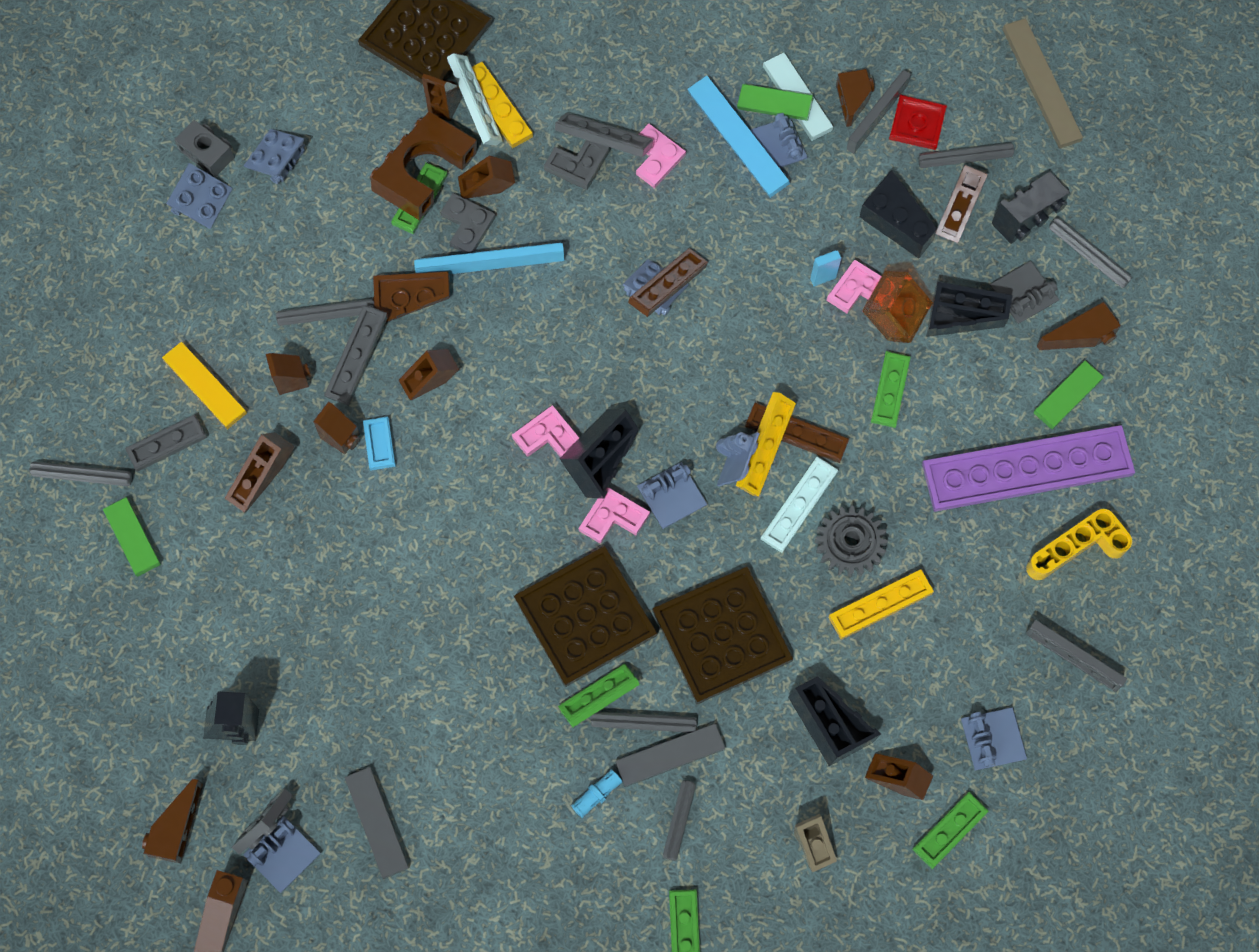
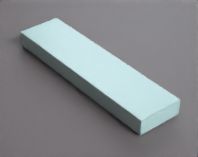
M454 53L447 57L483 144L495 146L503 142L468 57Z
M785 53L763 63V68L778 90L812 95ZM813 97L808 121L797 119L811 141L833 130L832 124Z
M816 457L761 536V540L783 553L838 473V469Z

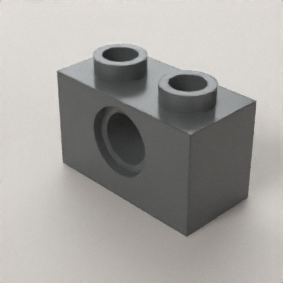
M195 120L174 139L178 150L214 178L234 159L231 144L223 137L220 139L216 137L208 125H201Z

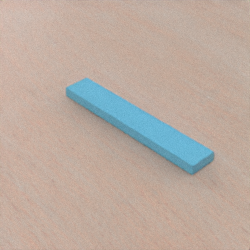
M705 76L687 89L698 106L770 198L790 184L784 173L708 76Z
M563 243L416 259L414 260L416 273L448 272L449 274L560 262L564 261Z

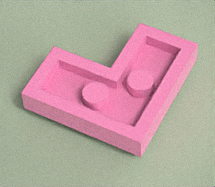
M648 124L638 135L653 139V147L646 153L649 157L636 170V175L655 189L685 157L686 151L652 125Z
M854 260L830 292L826 301L847 314L860 296L882 308L894 292L896 285Z
M553 405L512 434L513 440L527 457L546 443H549L561 457L579 439Z
M607 487L605 498L597 499L579 527V532L600 544L614 523L637 536L648 519L650 511Z

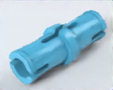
M611 769L596 784H591L588 787V791L575 801L571 807L581 818H584L596 805L602 804L606 800L605 797L618 787L622 780Z

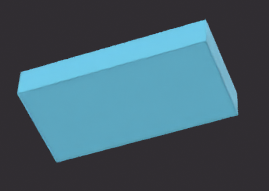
M838 250L815 258L810 278L813 286L820 285L837 277L841 261Z
M382 417L363 420L370 471L395 467L389 418Z

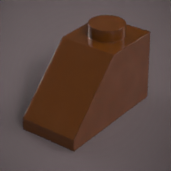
M866 69L838 74L836 88L846 127L852 126L869 102L871 92H874L873 79L868 77Z
M491 155L458 176L461 197L464 199L499 194L515 184L511 161Z
M448 349L427 350L399 379V382L411 401L445 384L459 368Z
M278 353L266 354L270 374L279 395L309 387L307 379L311 378L308 364H303L300 356Z
M329 401L313 421L320 439L343 454H346L349 449L353 450L360 440L357 426Z
M875 753L865 778L903 796L924 800L933 775L916 762Z

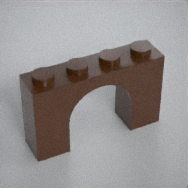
M429 111L423 118L421 117L416 121L414 129L409 134H405L402 137L399 146L387 154L384 163L372 171L370 175L371 190L420 220L434 204V192L431 188L411 177L405 170L406 165L417 156L432 154L445 159L463 170L476 154L477 140Z

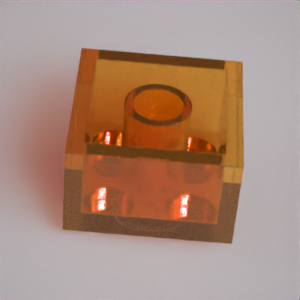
M884 271L862 312L888 341L911 343L933 302L908 272Z

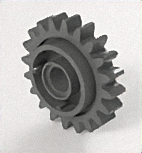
M854 506L850 507L848 513L845 512L843 507H840L838 515L830 511V520L827 518L822 519L821 523L824 527H818L816 531L821 535L815 538V543L821 544L817 548L816 553H824L821 563L830 561L829 571L834 569V567H838L839 576L844 570H847L848 577L851 578L854 570L861 577L864 573V568L871 573L873 564L879 566L881 559L878 556L882 557L886 553V550L881 547H885L888 540L881 539L886 534V530H878L881 520L872 522L874 513H870L866 517L864 516L863 507L859 510V513H855ZM852 537L858 544L850 546L844 539Z

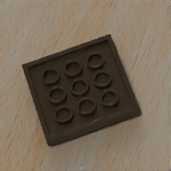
M391 0L358 39L359 46L423 84V74L446 81L453 72L447 57L453 53L466 56L491 25V18L461 0Z
M605 546L514 595L517 605L565 687L657 636L654 627Z
M744 567L652 608V612L696 704H700L793 661L748 567Z

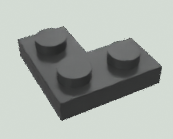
M586 140L577 156L554 147L544 164V171L588 190L609 153V147Z
M452 193L440 212L442 217L460 225L449 243L451 247L465 254L475 252L496 218L494 213Z
M284 788L268 803L261 815L241 833L231 848L239 855L248 847L251 850L255 848L263 838L261 835L264 834L267 837L278 824L275 820H279L288 811L289 807L286 804L293 795Z

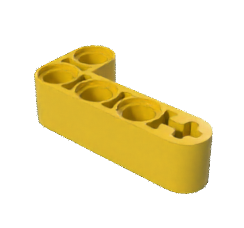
M1100 509L1036 552L1027 563L1026 571L1032 579H1045L1095 543L1109 557L1120 558L1131 547L1132 537L1110 510ZM1096 520L1104 521L1106 528L1099 527ZM1076 533L1084 535L1086 542L1079 541L1076 538ZM1112 540L1121 542L1123 548H1116ZM1055 548H1062L1066 552V556L1058 555ZM1048 558L1049 562L1044 568L1036 566V564L1039 565Z

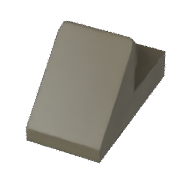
M820 814L795 825L794 836L802 847L808 867L812 873L837 862Z

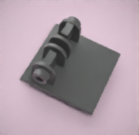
M1031 261L990 284L994 292L1013 295L1010 314L1018 324L1059 301L1055 294L1057 290L1056 284L1053 281L1050 283L1046 282Z

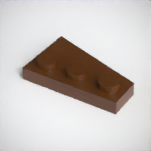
M448 272L373 276L374 308L388 314L386 322L450 298Z

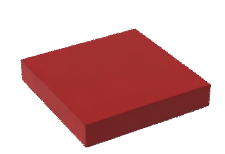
M900 95L889 140L936 150L947 105Z

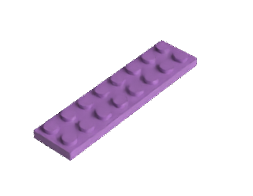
M1122 425L930 459L922 463L934 512L1124 478L1135 474Z

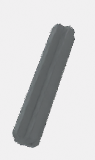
M683 780L680 786L663 852V858L676 861L696 787L695 783Z

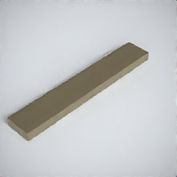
M1026 18L1004 25L1002 30L1059 149L1081 142L1083 136Z

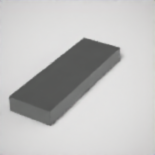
M194 414L126 447L125 450L135 470L138 472L207 437Z

